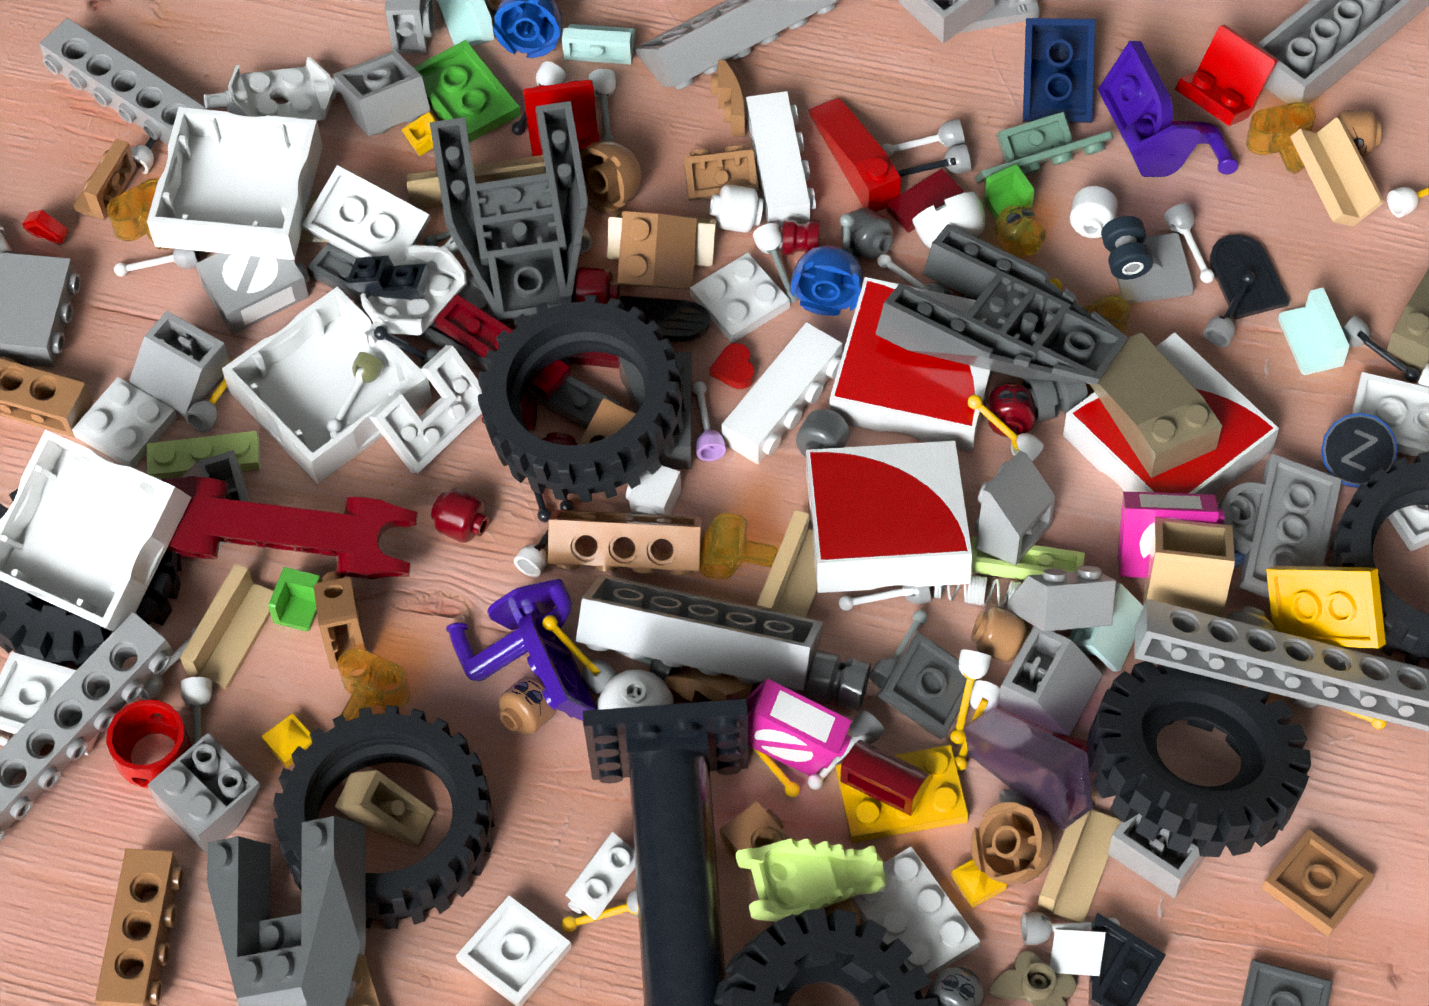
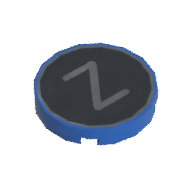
M1363 413L1346 415L1333 423L1325 434L1321 447L1322 460L1328 473L1342 479V485L1359 488L1361 484L1366 486L1371 475L1380 468L1388 472L1398 453L1396 438L1389 426L1376 416Z

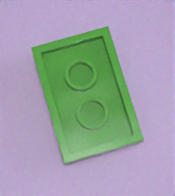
M466 40L413 67L422 75L428 103L441 121L465 117L469 143L521 115L519 105Z

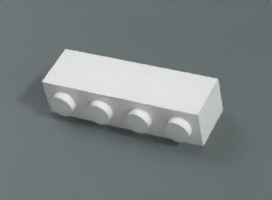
M787 91L746 97L747 123L754 150L767 224L776 223L781 228L784 225V219H794L798 223L805 224L810 220V209H816L814 189L807 188L806 181H810L808 161L801 160L800 153H804L802 132H796L794 127L799 124L796 104L790 105Z
M806 322L722 423V437L725 445L758 465L766 455L771 456L780 445L782 435L787 429L792 430L796 427L802 417L804 408L809 403L814 404L822 393L823 385L829 378L834 379L836 377L842 358V343Z

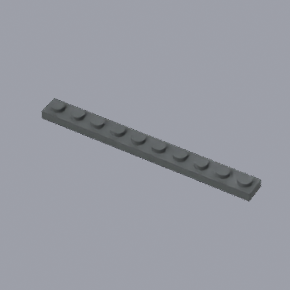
M327 243L307 266L308 275L333 289L338 287L347 297L362 305V293L349 289L346 284L356 258ZM434 321L423 334L417 335L440 349H443L446 345L453 346L464 362L482 372H488L483 357L438 329ZM572 376L566 379L549 400L529 387L525 390L529 394L530 399L584 429H587L604 398L621 406V403Z

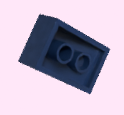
M1026 18L1023 122H1032L1064 112L1067 123H1092L1095 19Z

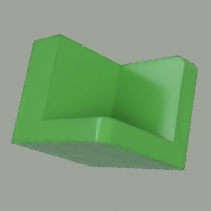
M1017 164L986 178L983 203L1001 228L1009 225L1006 219L1010 211L1011 213L1020 214L1021 217H1023V209L1032 211L1034 188Z
M283 567L268 605L273 623L306 632L310 631L317 614L313 586L321 582L319 575Z

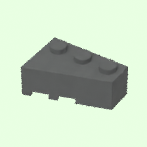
M674 352L684 388L686 412H681L684 423L681 435L672 434L675 449L670 456L662 453L659 456V462L661 466L671 469H692L691 352ZM618 357L620 378L626 388L632 410L636 414L645 399L644 380L634 364Z

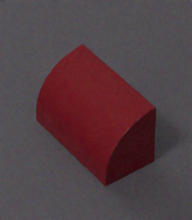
M858 740L841 764L840 782L912 816L933 775L863 740Z

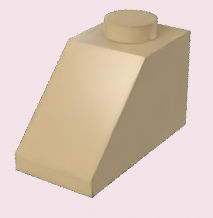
M378 770L351 773L335 805L336 809L353 821L364 824L366 829L413 846L419 845L435 812Z

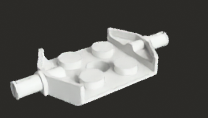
M307 57L306 66L254 73L240 74V66L236 65L228 85V90L224 91V93L204 94V103L206 109L226 106L227 111L241 116L257 117L269 115L320 121L326 119L331 101L336 98V93H340L335 79L330 78V75L311 57ZM281 97L286 99L288 102L285 104H277L272 99Z
M452 236L441 247L406 245L404 247L405 258L399 265L426 263L431 272L422 299L410 301L373 295L367 299L366 294H361L362 308L373 322L370 328L362 334V340L367 345L370 343V346H374L378 341L373 334L377 326L386 327L390 334H423L437 315L467 284L466 271L454 257L459 248Z

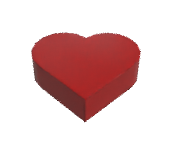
M43 210L29 212L22 223L23 228L31 235L44 238L57 245L63 244L69 235V230Z
M740 343L728 345L709 368V374L735 389L748 388L754 381V367L750 363L749 349Z

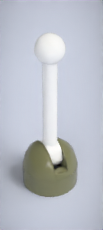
M366 352L358 353L352 366L353 376L356 381L335 418L327 423L329 432L335 431L338 433L341 430V421L362 383H371L380 376L384 364L377 357Z

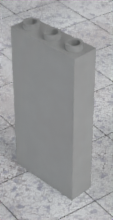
M0 253V358L8 357L21 365L55 367L57 356L62 354L65 346V326L70 324L72 320L73 296L79 293L81 285L80 274L76 273L71 258Z

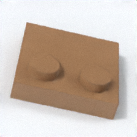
M1308 829L1266 878L1261 889L1329 937L1369 888L1375 876Z

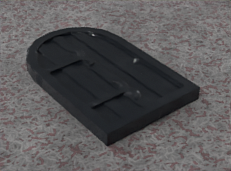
M1240 234L1228 235L1216 242L1212 247L1209 260L1211 269L1228 306H1230L1242 283V274L1246 271H1251L1256 277L1255 282L1252 285H1248L1233 314L1235 320L1289 306L1288 297L1266 251L1259 242L1251 237Z
M620 296L623 309L629 312L635 306L643 311L646 325L654 320L661 327L663 339L668 338L669 341L674 342L692 341L702 337L710 327L709 312L696 302Z

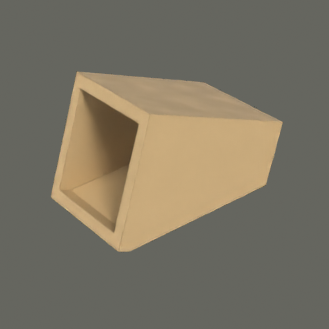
M1155 517L1143 607L1146 600L1151 599L1223 617L1235 563L1233 526Z

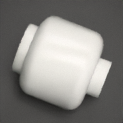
M731 184L724 185L719 195H712L709 214L715 216L717 226L720 229L748 233L753 226H759L763 199L758 198L757 191L753 188Z
M1100 186L1082 188L1076 193L1072 202L1070 212L1071 226L1084 237L1101 238V231L1105 224L1117 218V198L1111 191Z

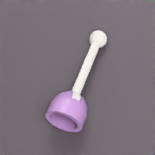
M697 381L693 384L692 390L698 398L704 432L696 437V453L700 460L715 461L725 455V442L722 435L710 427L704 395L707 387L704 382Z

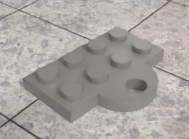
M1271 454L1266 460L1262 483H1242L1232 488L1220 502L1218 509H1224V525L1233 526L1234 549L1245 554L1239 588L1269 598L1266 569L1272 566L1324 567L1342 479ZM1230 506L1239 507L1245 513L1246 520L1236 519L1230 512Z

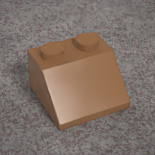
M622 211L617 283L628 286L690 290V287L693 286L698 219L657 213Z

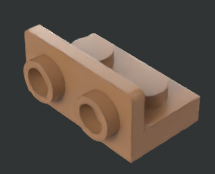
M116 138L111 148L104 152L101 161L91 177L86 181L85 187L74 203V208L77 212L106 220L137 168L129 142Z
M744 145L729 146L724 148V153L711 154L709 149L694 150L689 152V157H684L683 159L688 201L710 199L713 194L719 195L721 188L728 184L753 188L757 193L759 191L754 150H745Z

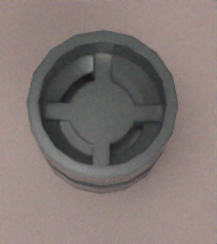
M1024 378L1023 386L1030 390L1034 399L1035 422L1037 423L1058 417L1059 411L1066 414L1088 397L1085 383Z
M818 650L810 670L806 698L826 704L834 699L838 707L859 712L868 686L871 663L849 658L844 663L841 662L839 655Z

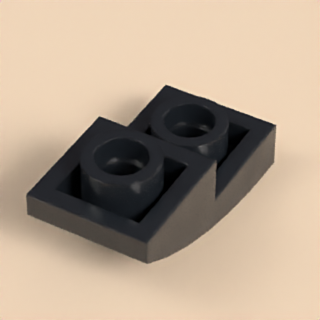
M389 255L358 257L354 262L346 284L349 289L378 297L407 300L422 299L431 272L426 263L394 266Z

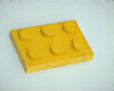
M1272 566L1266 569L1272 623L1275 631L1338 647L1380 648L1386 645L1378 568Z
M951 745L894 755L933 775L912 816L840 782L841 764L835 765L836 778L851 843L968 822V812Z

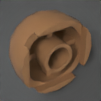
M598 141L580 150L587 197L592 199L588 201V205L601 213H612L635 197L641 185L642 173L636 157L625 145L617 141Z
M1016 802L999 803L983 813L982 816L985 818L981 821L979 828L974 827L971 835V853L979 870L985 872L991 879L1004 884H1023L1037 878L1049 865L1053 855L1054 839L1048 822L1037 811Z

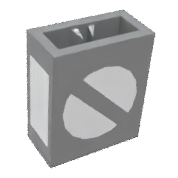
M217 253L195 264L203 288L232 335L309 297L306 283L310 279L301 262L295 264L293 260Z

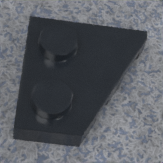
M1097 913L1091 924V932H1106L1100 976L1089 975L1088 1004L1091 1006H1137L1166 954Z

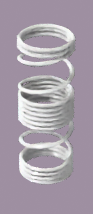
M971 574V584L968 585V590L966 584H964V602L971 603V605L979 604V606L983 605L985 607L997 582L998 607L1003 608L1007 598L1009 600L1020 587L1021 582H1010L1005 599L1001 605L1000 584L998 578L995 579L984 604L987 577ZM957 584L952 598L950 595V585H947L948 598L950 601H952L955 598L960 584ZM944 585L935 586L934 598H942Z

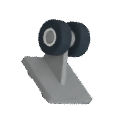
M1134 216L1118 217L1105 224L1102 228L1101 236L1104 247L1110 252L1108 257L1109 267L1112 275L1117 279L1124 304L1193 294L1194 286L1178 233L1146 237L1142 220Z

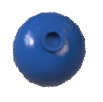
M502 0L494 17L493 31L498 42L508 52L516 54V51L526 53L527 58H536L548 54L555 48L562 32V13L555 0Z
M828 245L814 247L801 256L794 268L791 280V294L793 298L796 294L801 300L800 306L807 311L817 315L837 316L842 309L850 307L849 311L856 308L863 285V271L857 259L847 250Z

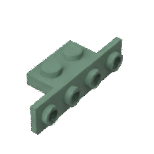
M1064 112L1002 130L996 134L1005 164L983 170L974 178L976 184L985 182L988 176L1015 164L1019 166L1024 175H1028L1041 170L1040 164L1052 161L1053 165L1056 166L1073 160L1072 154L1084 151L1086 156L1101 152L1106 149L1104 144L1110 141L1113 135L1111 131L1073 142Z

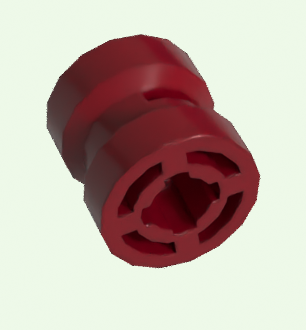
M784 219L782 254L806 253L814 247H819L820 221L809 220L804 224L798 223L794 219Z

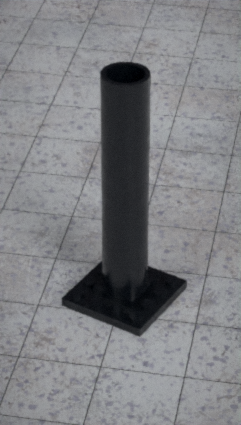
M737 699L583 711V727L592 780H600L602 783L610 784L618 783L623 778L630 777L644 1006H720L713 1002L718 983L726 979L724 971L710 771H717L722 775H732L739 773L741 769H748L747 700Z

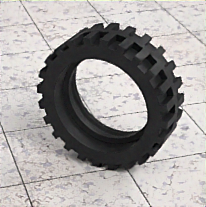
M585 295V302H573L571 296L560 297L561 305L548 308L546 302L535 306L537 314L527 319L524 314H521L514 319L516 328L510 334L502 330L496 337L499 345L497 352L488 350L484 358L488 372L479 373L478 384L482 394L478 395V403L487 432L503 466L508 465L512 476L520 483L527 477L532 491L542 495L545 489L548 488L553 491L555 499L563 501L567 500L568 494H578L581 502L592 501V494L605 491L606 498L617 496V487L628 483L630 488L633 489L641 484L639 475L648 470L653 475L661 468L659 456L662 453L670 456L675 449L672 434L681 435L684 423L681 412H686V401L673 347L668 338L663 339L661 327L654 320L646 325L643 311L633 306L627 312L623 309L621 300L610 298L608 304L599 303L597 295ZM584 352H602L621 357L634 364L640 371L645 385V399L640 409L623 428L600 441L583 445L551 443L530 433L522 420L520 401L526 388L539 372L561 358Z
M1429 452L1419 453L1413 464H1408L1405 457L1394 460L1388 472L1380 468L1371 475L1366 486L1364 484L1360 485L1337 525V530L1330 545V551H1333V556L1328 563V567L1376 568L1373 560V545L1377 531L1382 523L1398 509L1414 505H1429ZM1378 572L1386 645L1380 651L1388 656H1391L1394 650L1407 654L1405 663L1417 666L1421 658L1429 659V614L1415 609L1398 598L1385 584Z
M386 705L385 714L372 715L370 707L359 709L360 717L346 721L342 714L332 719L335 727L323 733L320 728H317L310 734L312 744L306 750L298 746L291 756L295 765L293 770L283 768L279 777L283 793H275L273 802L278 818L273 820L275 832L280 842L279 845L295 883L301 890L302 823L318 819L319 811L327 796L351 773L381 763H407L429 770L444 783L451 798L452 821L450 829L441 843L425 858L406 868L386 873H365L366 928L368 929L371 928L372 920L383 921L386 929H397V920L412 917L413 924L415 925L424 922L423 913L436 907L439 914L449 909L448 898L452 894L457 892L463 897L471 889L468 880L471 873L477 876L481 875L485 867L483 853L484 851L491 852L493 844L491 827L495 826L486 775L483 773L482 764L477 753H470L467 739L460 732L452 737L448 723L439 717L431 724L427 722L424 711L413 708L410 716L400 715L398 706Z

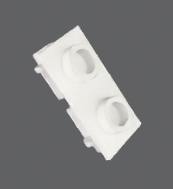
M610 833L565 894L571 900L568 906L574 912L581 914L584 911L594 920H597L635 868L634 850L615 833Z

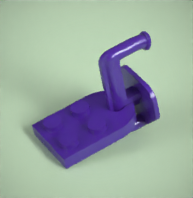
M1129 41L1099 86L1098 91L1125 141L1140 174L1143 177H1166L1175 173L1182 167L1197 144L1210 145L1219 162L1217 167L1220 173L1226 175L1234 173L1238 169V162L1234 159L1219 128L1208 122L1173 121V106L1170 95L1142 42Z
M562 579L516 588L491 604L487 610L490 619L515 631L475 655L467 636L468 624L452 623L446 627L456 655L466 676L470 680L477 682L485 680L529 652L530 656L527 657L528 664L532 671L541 678L545 686L542 694L552 709H558L569 717H575L583 721V711L598 710L570 650L553 631L544 629L542 625L543 618L552 615L557 619V625L561 629L571 612V598Z

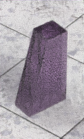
M992 708L981 717L974 719L970 725L964 728L968 755L1063 830L1093 809L1087 753L1082 749L996 708Z

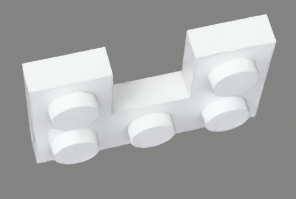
M446 345L421 368L441 396L424 414L419 417L402 393H394L369 416L411 473L418 474L482 414L478 403V395L482 394L478 379L451 345Z

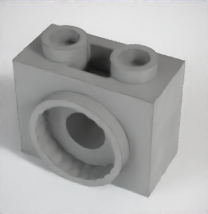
M386 0L385 13L392 51L396 50L399 54H427L428 37L433 36L434 29L433 0Z

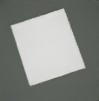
M1055 929L1050 967L1055 973L1100 976L1106 932Z

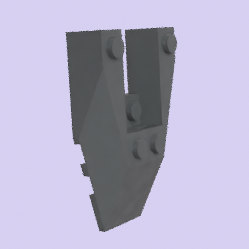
M571 101L535 106L545 168L544 174L479 184L475 182L465 117L430 122L446 226L499 322L514 320L521 314H524L526 318L532 317L537 314L535 306L546 302L548 308L561 305L560 297H572L588 199Z
M949 224L944 227L932 242L923 275L976 300V302L965 314L900 282L884 302L876 330V335L908 351L1019 378L1086 384L1099 383L1128 339L1127 336L1096 311L1090 314L1075 302L1077 296L1067 288L1062 292L1047 280L1049 274L1043 269Z
M336 816L302 823L301 913L270 919L271 844L240 836L208 842L207 884L238 1005L345 1006L347 999L353 998L357 983L352 981L357 957L364 955L366 947L365 825Z

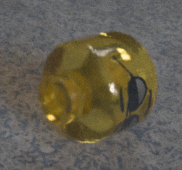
M1022 204L1009 206L999 214L995 222L994 232L996 238L1009 254L1018 258L1036 253L1045 242L1047 235L1046 226L1029 206Z

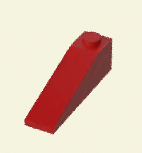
M840 98L808 109V114L862 206L870 208L875 212L887 208V203L900 195L901 177L883 148Z

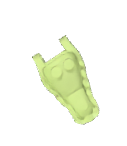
M791 838L759 848L738 850L735 855L740 868L751 869L759 900L752 902L749 905L751 918L757 920L777 922L791 914L796 917L805 910L821 909L856 895L882 891L887 883L883 861L877 854L875 846H869L862 850H844L842 844L830 845L829 841L812 844L810 839L795 841Z

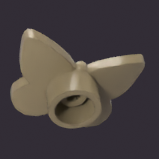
M1025 951L1019 953L1016 957L1014 970L1005 971L992 983L989 994L997 998L1010 1000L1025 999L1027 1003H1032L1033 1006H1066L1064 999L1073 996L1076 990V983L1070 974L1055 973L1034 952Z

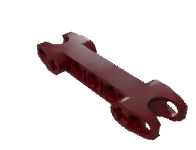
M188 476L159 479L175 486L192 497L166 550L184 557L217 559L219 545L222 542L338 557L336 573L347 577L369 580L389 577H410V563L383 554L378 543L382 534L389 528L417 526L418 512L387 503L381 499L347 497L345 512L342 514L227 499L229 483L213 478Z

